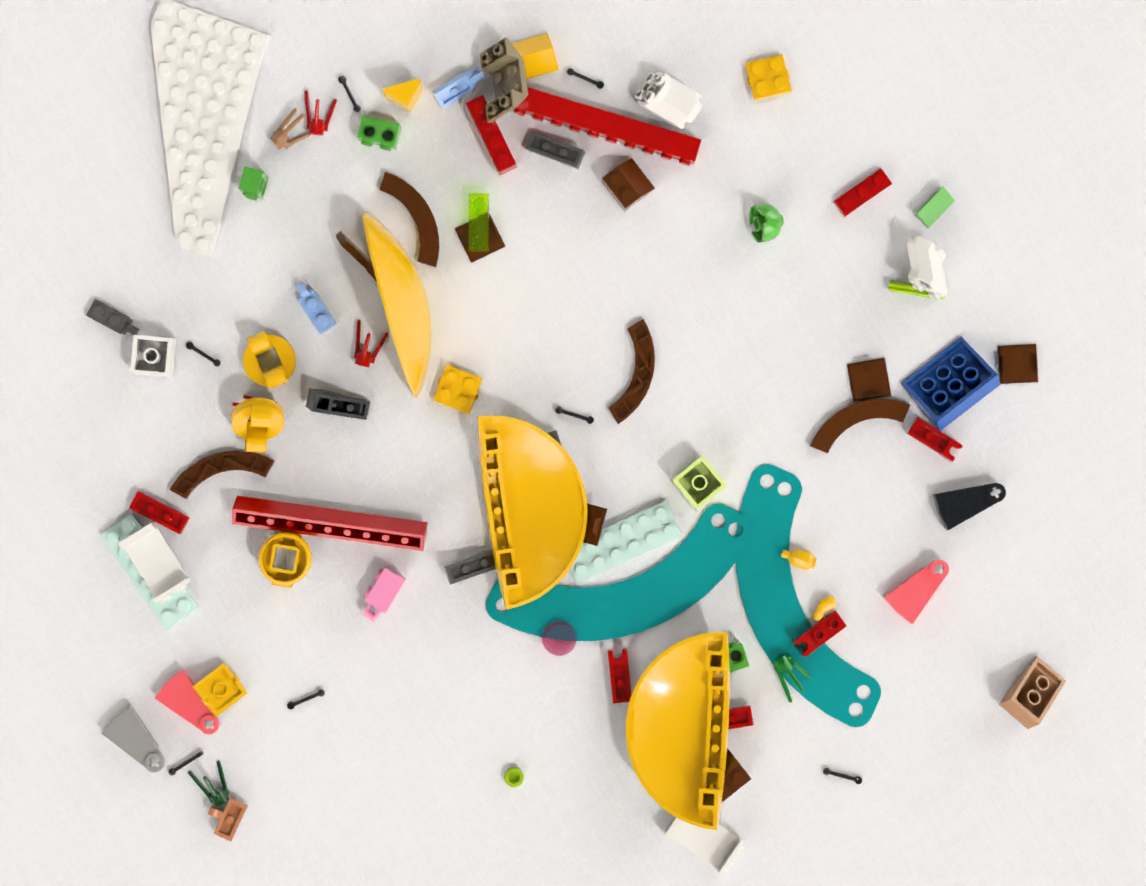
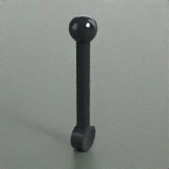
M572 68L567 70L568 75H574L596 85L598 89L604 87L602 81L592 80L575 72Z
M340 76L338 81L340 84H343L354 106L353 110L360 112L361 107L357 105L346 84V77Z
M192 342L186 343L187 349H192L210 360L214 366H220L221 362L219 359L215 360L196 348Z
M560 406L555 409L557 414L563 413L587 421L588 424L594 422L592 416L585 417L563 410Z
M319 689L315 694L296 702L291 701L287 704V708L293 709L296 705L318 696L323 697L325 691Z
M200 751L199 753H197L190 759L186 760L176 768L169 769V775H175L176 771L180 770L181 768H183L190 762L194 761L204 753Z
M829 768L823 770L824 775L830 774L852 780L856 784L862 783V778L859 776H848L830 771Z

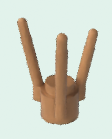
M296 108L292 110L279 128L273 132V136L270 137L279 150L282 147L287 149L311 135L306 133L288 142L290 137L287 133L305 116V113H302L283 130L297 112Z

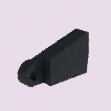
M992 483L933 494L937 513L945 529L950 530L1002 501L1006 496V490L1002 484ZM994 487L995 489H1000L1001 493L998 494V498L991 495Z

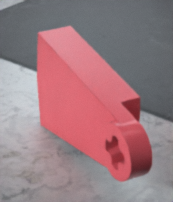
M934 560L883 597L895 612L910 624H913L939 585L948 575L949 566L943 560ZM935 565H938V566L942 565V566H943V567H942V571H943L942 574H941V573H936V574H935V570H936L935 567H934Z
M183 669L163 686L155 699L200 729L203 733L213 734L219 729L220 721L201 701L199 695L192 688L195 685ZM206 720L214 721V723L212 724L214 726L213 729L211 727L208 729L205 727L207 725V723L205 722Z

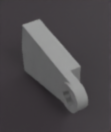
M133 706L128 707L115 717L101 733L143 765L148 771L158 772L165 766V758L158 749L159 745ZM151 758H153V759L158 758V759H159V761H158L159 767H157L156 765H155V766H151V763H152Z

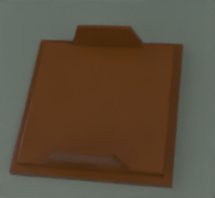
M489 212L455 228L471 263L506 247Z
M1036 344L998 346L1000 384L1038 382Z
M885 358L847 364L853 402L891 395Z
M587 503V527L583 542L598 546L607 509Z

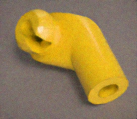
M827 596L822 599L812 618L816 621H821L824 614L836 606L835 598Z

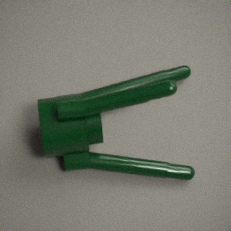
M217 761V767L223 789L221 787L214 789L208 778L204 776L203 779L211 791L209 792L192 771H188V774L206 794L210 802L214 803L215 807L229 800L227 795L230 793L220 761Z

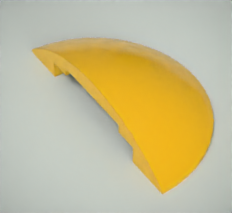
M364 212L362 217L366 240L389 327L409 387L414 397H418L427 373L431 353L432 330L427 296L421 278L402 245L387 228L373 216Z
M493 415L477 416L481 478L489 535L505 609H510L541 597L560 582L570 570L580 552L585 537L588 514L587 498L584 484L575 463L565 449L549 434L528 422L516 418Z
M728 632L704 633L689 637L667 648L657 656L637 682L630 698L626 717V741L629 757L638 779L648 794L662 808L678 819L691 825L717 830L727 757L730 701Z

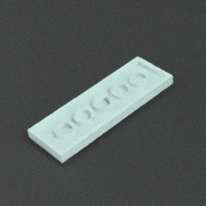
M664 501L602 529L598 546L583 542L580 552L570 568L576 583L681 537L682 535L667 502Z
M132 513L100 536L162 625L168 630L198 609L199 606L187 589L180 593H177V591L170 594L172 598L162 604L160 601L153 602L155 597L126 550H121L118 545L119 542L143 528L134 513Z

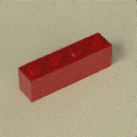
M481 95L467 102L466 106L499 175H503L517 168V165L496 121L487 122L485 107L487 102L484 96Z

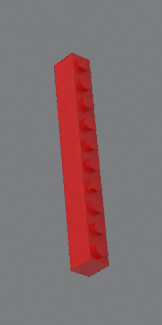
M527 87L528 96L513 109L514 113L520 116L528 114L537 121L543 122L544 119L551 121L550 124L557 127L562 125L568 126L569 130L580 133L581 130L587 132V135L593 138L601 136L606 138L605 141L613 144L617 142L624 143V147L629 149L637 147L642 149L643 153L649 155L657 153L666 160L677 159L680 164L686 166L694 165L701 139L529 87Z
M238 495L232 508L233 525L419 551L424 550L427 537L428 522Z

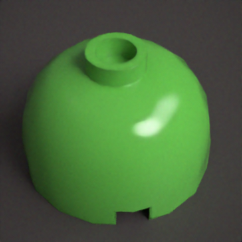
M757 204L750 208L749 224L754 223L755 232L751 233L755 241L760 243L776 238L784 224L783 216L770 204Z

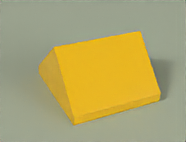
M548 33L512 43L524 60L526 80L559 70Z
M420 78L383 88V93L388 101L410 113L423 91Z

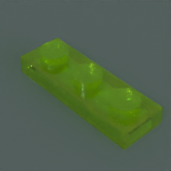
M488 193L469 194V252H489Z

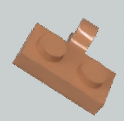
M231 797L224 811L212 805L208 815L220 819L213 834L232 841L248 805Z

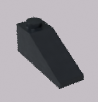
M309 388L305 407L312 412L366 420L370 401Z

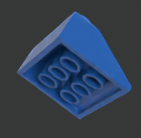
M962 336L901 383L926 417L939 431L943 430L1001 385L998 374Z

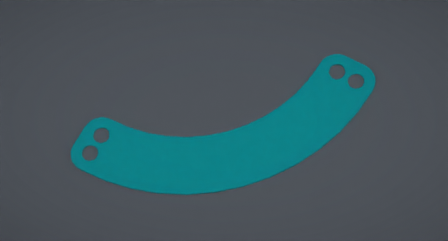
M761 465L751 474L740 509V513L747 516L753 526L752 536L736 561L740 595L748 621L759 644L774 667L776 665L773 662L787 654L788 657L792 656L794 661L811 676L808 679L794 666L791 669L804 688V691L801 692L789 674H783L782 672L784 679L797 692L817 708L848 726H864L872 718L881 696L879 683L873 677L845 662L825 643L806 657L801 655V652L805 649V644L803 642L800 644L792 643L795 638L812 627L798 601L792 581L790 562L788 559L781 557L783 550L789 551L791 527L794 513L802 494V485L800 480L792 473L774 465ZM766 474L774 478V485L769 489L763 488L760 484L761 477ZM783 482L789 483L792 487L791 494L781 496L778 493L779 484ZM737 523L736 537L740 536L743 531L739 523ZM866 685L870 688L871 694L867 699H860L857 696L859 686ZM853 703H859L863 707V712L858 717H853L849 713V707Z
M713 504L705 509L694 529L671 555L640 575L605 586L567 587L555 585L541 597L519 607L510 608L507 612H500L496 608L497 601L503 598L499 580L497 579L487 598L486 610L493 620L513 629L543 638L563 641H599L640 633L665 623L686 611L706 596L725 577L739 559L752 536L753 526L750 519L744 514L724 504ZM715 514H722L725 517L726 522L723 527L716 528L712 525L711 519ZM735 522L741 524L743 528L742 534L738 537L731 536L728 531L729 526Z

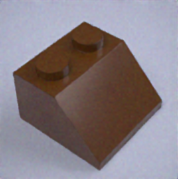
M632 158L617 166L602 178V183L624 212L655 189Z
M728 748L722 802L751 780L749 774Z

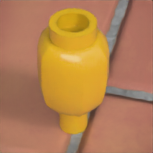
M799 549L792 550L791 552L783 550L781 557L788 559L791 565L804 570L814 569L817 560L816 557H813L812 553Z

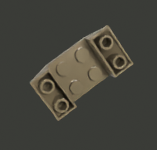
M503 38L480 53L481 71L493 75L496 98L485 105L488 123L515 109L528 96L524 60L508 38Z

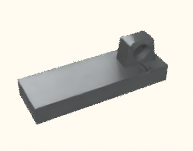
M532 131L525 147L530 152L579 169L585 155L583 149Z
M493 550L444 566L449 584L451 585L496 569Z

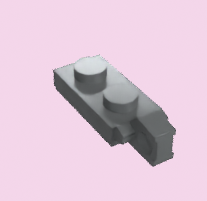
M94 299L86 314L87 317L119 334L125 335L126 332L137 335L140 330L131 325L133 320L130 317L97 299Z

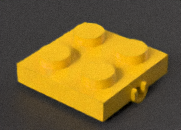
M783 54L745 63L748 76L747 84L748 87H751L754 101L792 92L789 81L790 75L788 74V69L786 70Z
M447 364L442 378H439L438 388L433 401L469 414L474 400H477L479 396L477 392L483 378Z
M225 663L192 687L215 717L219 716L247 694L246 690L239 683L238 676L236 674L233 675Z

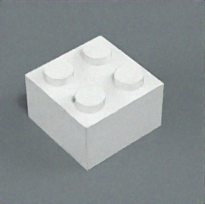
M134 335L130 373L173 378L176 339Z

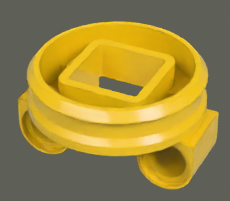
M265 330L247 338L248 346L243 355V366L248 377L255 383L269 387L271 390L289 382L288 379L292 376L296 367V355L292 346L279 336L267 335ZM275 348L283 366L280 365L264 373L257 356Z
M267 398L246 399L240 402L231 414L232 429L237 435L246 439V452L265 453L267 439L277 436L284 428L283 409L276 402Z
M281 531V533L271 536L263 543L258 556L259 567L263 575L272 582V585L292 588L294 583L302 580L309 572L312 564V553L306 541L302 539V534ZM277 547L297 551L293 570L274 568Z

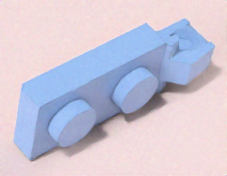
M476 67L461 73L432 92L441 108H445L473 91L477 82L485 78L481 69Z
M302 282L296 286L301 294L297 297L300 301L299 303L320 334L337 324L318 294L312 288L307 290Z

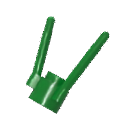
M784 654L773 663L776 665L774 669L779 676L788 701L791 703L792 698L782 672L783 674H789L801 692L804 691V688L791 669L794 666L808 679L811 676L794 661L792 656L788 657L787 654Z

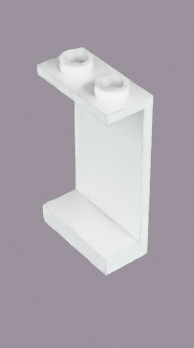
M155 523L146 525L118 543L121 550H126L155 597L153 599L154 603L160 601L162 604L172 598L170 594L177 591V593H180L188 588L186 584L191 582Z
M674 816L664 831L666 837L675 840L717 869L721 875L724 871L728 872L733 865V858L735 855L739 856L744 849L743 840L719 823L717 830L691 825Z

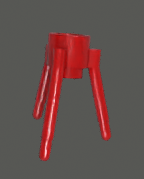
M306 90L304 92L307 116L306 129H309L308 134L323 136L324 131H328V124L337 99L333 100L325 123H323L322 119H318L320 100L316 99L315 114L311 121L309 95Z
M357 320L354 354L356 360L354 364L369 368L370 363L374 364L375 358L384 344L388 333H384L371 356V352L367 351L371 334L367 333L363 350L360 349L361 321Z

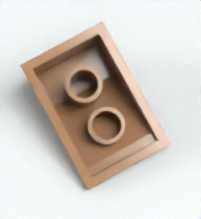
M1035 657L1007 690L999 705L1023 726L1030 729L1042 722L1066 680L1039 657Z

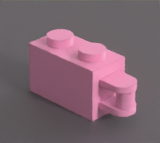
M387 567L384 570L380 569L374 578L377 580L373 587L369 586L364 594L367 597L365 602L369 604L363 615L372 621L376 620L381 611L385 613L406 580ZM371 606L378 609L376 613L370 610Z

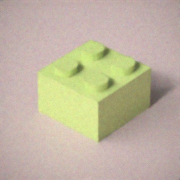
M700 456L671 480L695 510H698L727 486L703 456Z

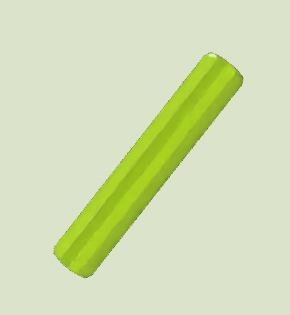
M891 280L888 285V290L891 292L930 297L929 293L925 290L920 292L914 289L911 283Z

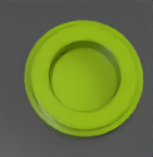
M511 767L506 771L504 779L510 787H518L523 782L524 774L521 769Z

